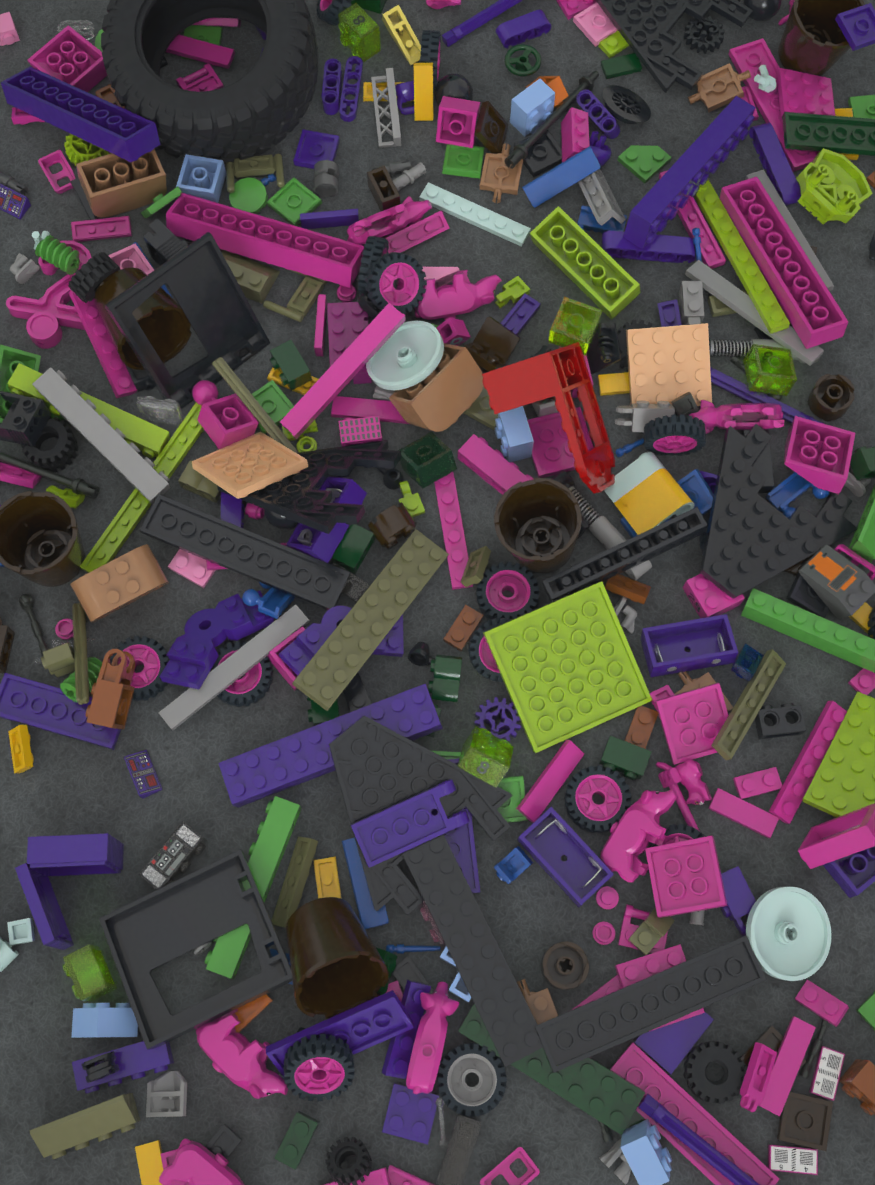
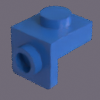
M517 846L501 862L497 863L494 868L497 876L502 881L510 884L533 862Z

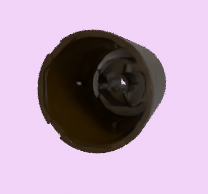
M794 0L778 49L780 61L785 69L817 76L825 74L851 48L835 18L840 13L865 5L864 1Z
M124 268L112 273L100 284L95 294V305L123 363L132 369L145 370L105 308L107 303L147 276L141 269ZM161 287L132 313L163 364L179 354L191 337V325L179 304Z
M534 478V480L519 482L513 485L500 498L494 515L495 530L501 544L520 565L535 573L554 572L569 561L582 523L581 509L575 495L565 485L548 478Z
M26 491L9 498L0 506V563L36 584L46 587L63 585L81 570L80 565L83 563L85 556L84 547L75 515L63 499L46 491Z
M336 897L319 898L302 905L290 916L286 925L294 996L297 1007L301 1012L310 1017H314L316 1014L325 1015L326 1019L378 997L376 992L381 986H386L388 970L372 940L347 901Z

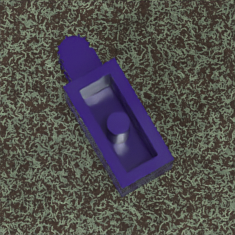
M739 866L721 874L727 906L720 908L726 918L729 917L730 921L733 920L740 935L743 937L746 935V927L740 917L746 915L748 919L750 910L756 900Z

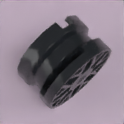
M114 1051L81 1064L83 1070H86L87 1073L85 1077L87 1083L99 1080L120 1070L118 1064H115L114 1061L116 1058Z

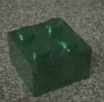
M433 432L398 450L401 452L400 462L403 470L422 489L457 469L452 450Z

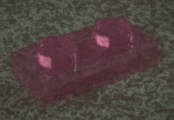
M423 901V908L420 909L425 922L430 920L433 929L429 931L434 943L439 941L442 946L445 942L425 901Z

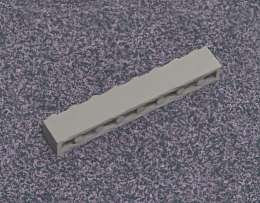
M50 367L33 383L35 389L153 505L158 494L163 496L171 488L168 483L169 478L162 471L157 473L153 469L154 463L148 457L143 459L138 454L140 452L138 447L132 442L128 444L124 440L126 436L118 428L114 430L109 425L111 421L103 413L99 415L95 411L97 407L89 399L85 401L80 396L82 394L81 391L74 384L70 387L65 382L67 380L66 376L60 370L55 372Z

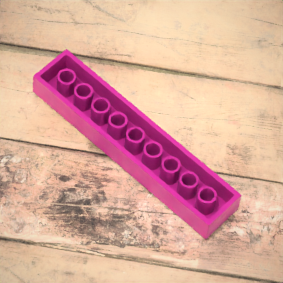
M758 177L722 187L719 199L805 348L808 349L843 337L848 320Z
M182 193L166 213V227L177 237L196 241L209 232L215 239L219 249L283 267L287 270H293L304 275L320 278L324 281H330L341 286L351 287L360 270L364 250L362 245Z

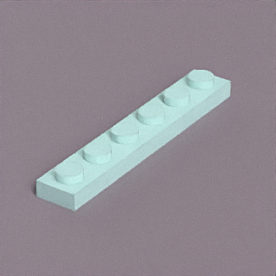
M429 182L419 197V201L429 200L433 207L521 247L531 231V228Z

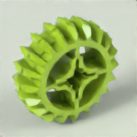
M70 133L69 136H66V142L64 143L65 153L70 162L75 164V166L78 163L111 154Z

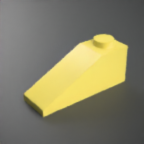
M397 5L382 15V21L411 66L420 61L421 45L400 6Z

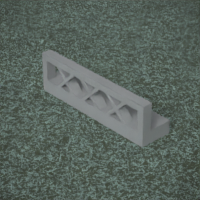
M386 68V76L371 77L379 148L401 146L393 68ZM387 82V87L382 92L376 88V83ZM382 98L389 102L385 109L378 105ZM384 115L391 119L387 126L380 122ZM387 132L393 136V141L382 142V137Z
M600 169L578 181L596 221L600 225H604L612 217L621 224L626 220Z

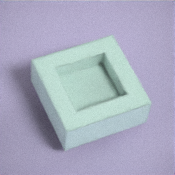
M33 918L7 922L11 946L35 941Z

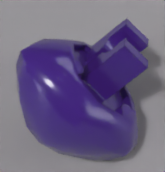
M593 131L589 144L600 166H603L610 159L612 152L607 145H604L607 136H600L598 141L597 136L599 132Z

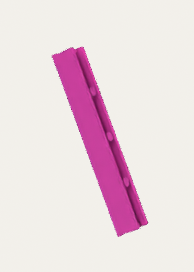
M388 303L280 421L282 426L296 440L406 321L405 315Z

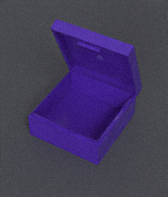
M108 833L28 837L27 863L16 867L15 870L43 945L61 950L74 945L48 876L121 873V870H123V843Z

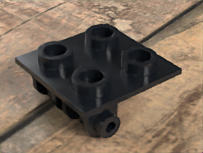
M600 323L597 325L596 333L583 339L591 375L621 360L616 323L606 326L605 323Z

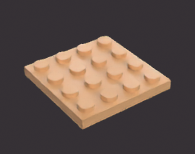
M708 323L626 330L630 404L637 403V401H648L649 404H657L658 401H668L672 404L671 401L687 392L692 394L697 406H700L701 400L712 403Z
M259 432L192 461V466L194 470L239 499L246 497L254 491L264 489L274 482H279L287 476L299 473L308 467V462L304 457L266 434Z

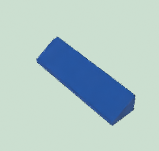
M589 146L522 188L535 208L597 171L601 166Z
M355 839L343 840V849L361 924L364 929L388 924L389 920L385 905L378 911L373 907Z

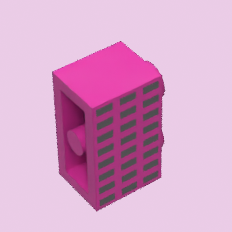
M367 415L363 418H345L338 421L342 446L382 441L379 416Z

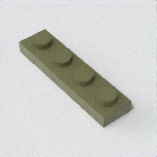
M298 836L273 914V925L286 928L290 916L297 910L309 875L311 863L316 853L317 840Z

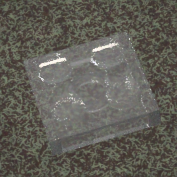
M152 396L138 397L136 405L145 421L180 426L185 419L179 402L175 400H159Z

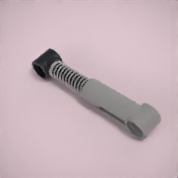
M709 339V352L712 356L714 354L719 356L721 354L722 356L724 354L726 356L728 354L729 356L731 354L733 356L740 354V356L747 355L750 359H763L764 351L771 350L773 353L768 359L799 360L800 363H805L774 339H751L750 342H738L737 340L735 342L733 340L728 342L726 340L713 341Z
M561 470L551 478L565 485L575 495L582 517L590 525L589 531L607 550L627 541L605 516H599V513L596 514L597 511H594V508L591 509L592 506L586 503L587 500L584 501V498H581L582 495H579V492L576 493L574 480L566 471ZM647 560L625 571V573L636 581L652 568L651 562Z

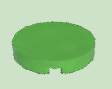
M248 177L235 183V191L229 194L230 204L233 208L253 214H258L263 206L265 207L268 199L267 190L262 182Z

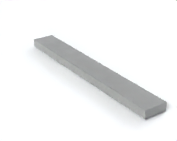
M764 169L746 175L745 180L758 177L829 291L833 290L834 285Z
M700 260L696 261L686 270L685 275L693 281H702V287L809 366L823 354L824 350L819 346L806 349L796 331L790 325L787 329L770 334L750 297Z
M294 605L209 672L199 690L189 688L159 712L160 716L172 731L267 657L273 648L302 626H306L310 622L297 605Z

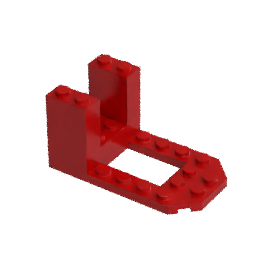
M579 342L482 374L483 386L488 392L489 405L494 414L555 396V406L562 418V429L567 434L569 440L568 448L573 453L574 467L576 472L579 473L581 480L593 494L602 492L615 483V476L611 474V468L615 467V457ZM574 388L578 389L577 397L582 402L584 408L583 416L590 428L589 436L595 444L589 450L570 392Z

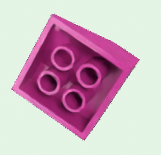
M69 25L27 60L33 68L86 92H89L107 76L102 52Z
M795 416L786 438L784 464L817 488L839 494L848 478L855 432Z

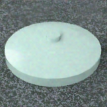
M404 322L366 363L367 372L373 382L380 388L402 390L412 387L426 379L440 363L444 352L443 339L436 327L428 322Z
M776 887L762 894L752 906L747 919L746 936L761 969L765 973L780 980L798 981L816 973L825 962L831 945V926L824 907L811 893L797 887Z

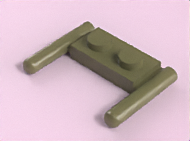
M276 154L274 157L272 155L254 156L243 160L236 158L234 163H225L227 191L229 193L235 191L234 176L239 178L274 174V171H276L277 186L282 188L285 185L281 154Z
M290 270L305 276V278L288 302L287 308L268 300L264 301L263 306L288 318L302 322L304 316H306L328 281Z

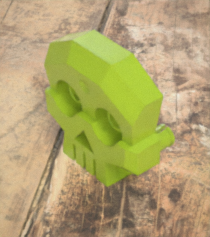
M824 148L816 155L813 162H810L796 178L801 189V197L798 202L803 207L805 206L807 211H811V214L817 217V220L822 224L835 220L846 224L860 209L859 205L873 194L863 172L844 155Z

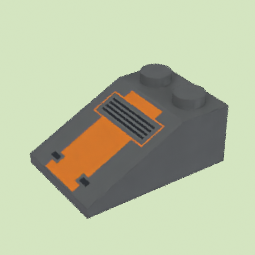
M827 544L798 570L837 619L853 615L875 593V584L869 576Z

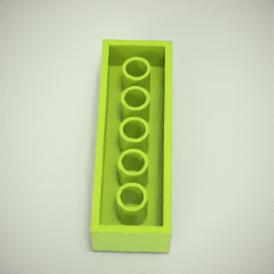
M559 206L530 232L532 242L611 320L641 293L640 284Z

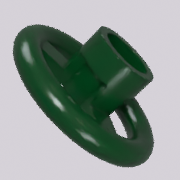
M521 44L507 51L504 62L506 68L512 74L525 77L538 71L541 66V55L534 47ZM525 50L523 55L517 58H510L516 51ZM531 53L536 58L534 67L531 66L528 59Z

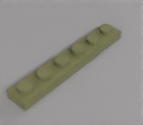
M773 649L766 651L711 745L725 760H730L734 756L786 665Z

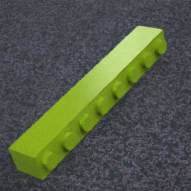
M19 363L7 383L11 393L42 399L49 411L59 416L60 413L33 386V383L43 374ZM81 391L82 394L80 396L85 401L89 399L97 407L95 411L99 415L103 413L111 421L109 425L114 430L118 428L126 436L124 440L128 444L134 443L149 458L158 457L170 439L169 431Z

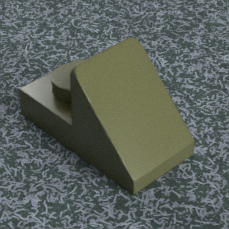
M655 907L629 937L628 941L646 956L660 938L664 937L675 920L670 916L658 918Z

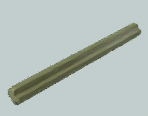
M222 357L217 358L212 363L214 368L270 437L297 453L295 447Z
M79 602L78 604H73L72 615L76 700L79 705L87 704L90 700L85 611Z

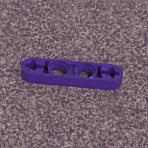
M357 56L349 57L346 61L339 108L340 118L346 122L353 121L357 116L363 73L362 59ZM354 64H357V65H356V68H355V72H353L352 66H353ZM356 79L357 83L349 84L348 80ZM349 94L355 96L352 100H348L345 97ZM347 106H350L349 114H345L347 112Z

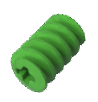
M48 235L36 247V256L60 268V270L72 275L78 270L80 265L79 251L73 250L70 246L67 247L63 242L60 243V240L54 239L53 236Z
M95 657L87 658L89 693L92 690L93 684L97 682L103 663ZM74 671L63 683H60V688L64 695L78 703L76 700Z

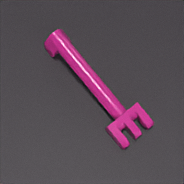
M671 768L659 773L658 777L663 788L669 786L670 789H675L677 793L675 801L687 826L699 830L677 784L682 781L677 769Z

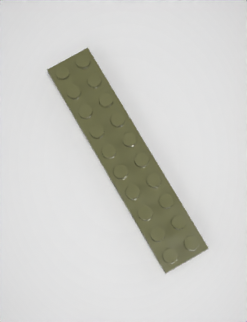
M415 529L293 681L292 685L328 711L449 554Z

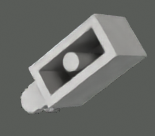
M682 281L679 307L682 325L702 324L704 319L702 281Z
M637 401V403H631V406H617L616 412L631 413L630 418L615 419V424L630 426L632 432H644L646 423L658 417L662 419L666 415L671 417L675 413V408L668 401H658L657 404H649L648 401Z

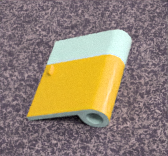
M652 452L642 453L638 459L615 475V483L604 490L638 535L662 524L674 514L679 516L692 510L695 506L693 501Z

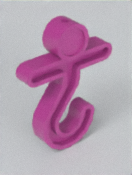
M60 241V243H65L67 247L70 246L73 250L79 251L80 265L78 270L92 258L89 250L82 244L75 241ZM39 257L38 263L45 275L55 274L58 268ZM76 273L72 275L67 274L49 287L44 296L39 300L20 296H11L7 299L6 306L11 315L28 320L26 329L32 342L37 347L42 349L55 347L62 339L63 332L61 326L85 330L75 306L66 305L71 300L69 295L71 289L68 285L72 276L76 275Z

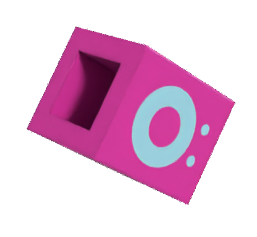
M448 318L436 327L445 344L460 346L471 338L463 320Z

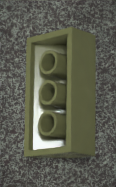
M220 249L245 297L263 304L280 271L236 253Z
M129 1093L29 1131L44 1158L52 1156L54 1160L67 1155L66 1149L75 1147L77 1151L90 1146L89 1141L98 1138V1142L113 1137L112 1132L118 1129L121 1130V1133L135 1128L134 1123L141 1120L133 1093Z

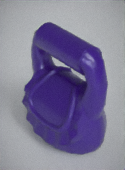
M414 80L396 84L395 89L399 111L403 115L413 114L414 105L402 108V103L414 100Z

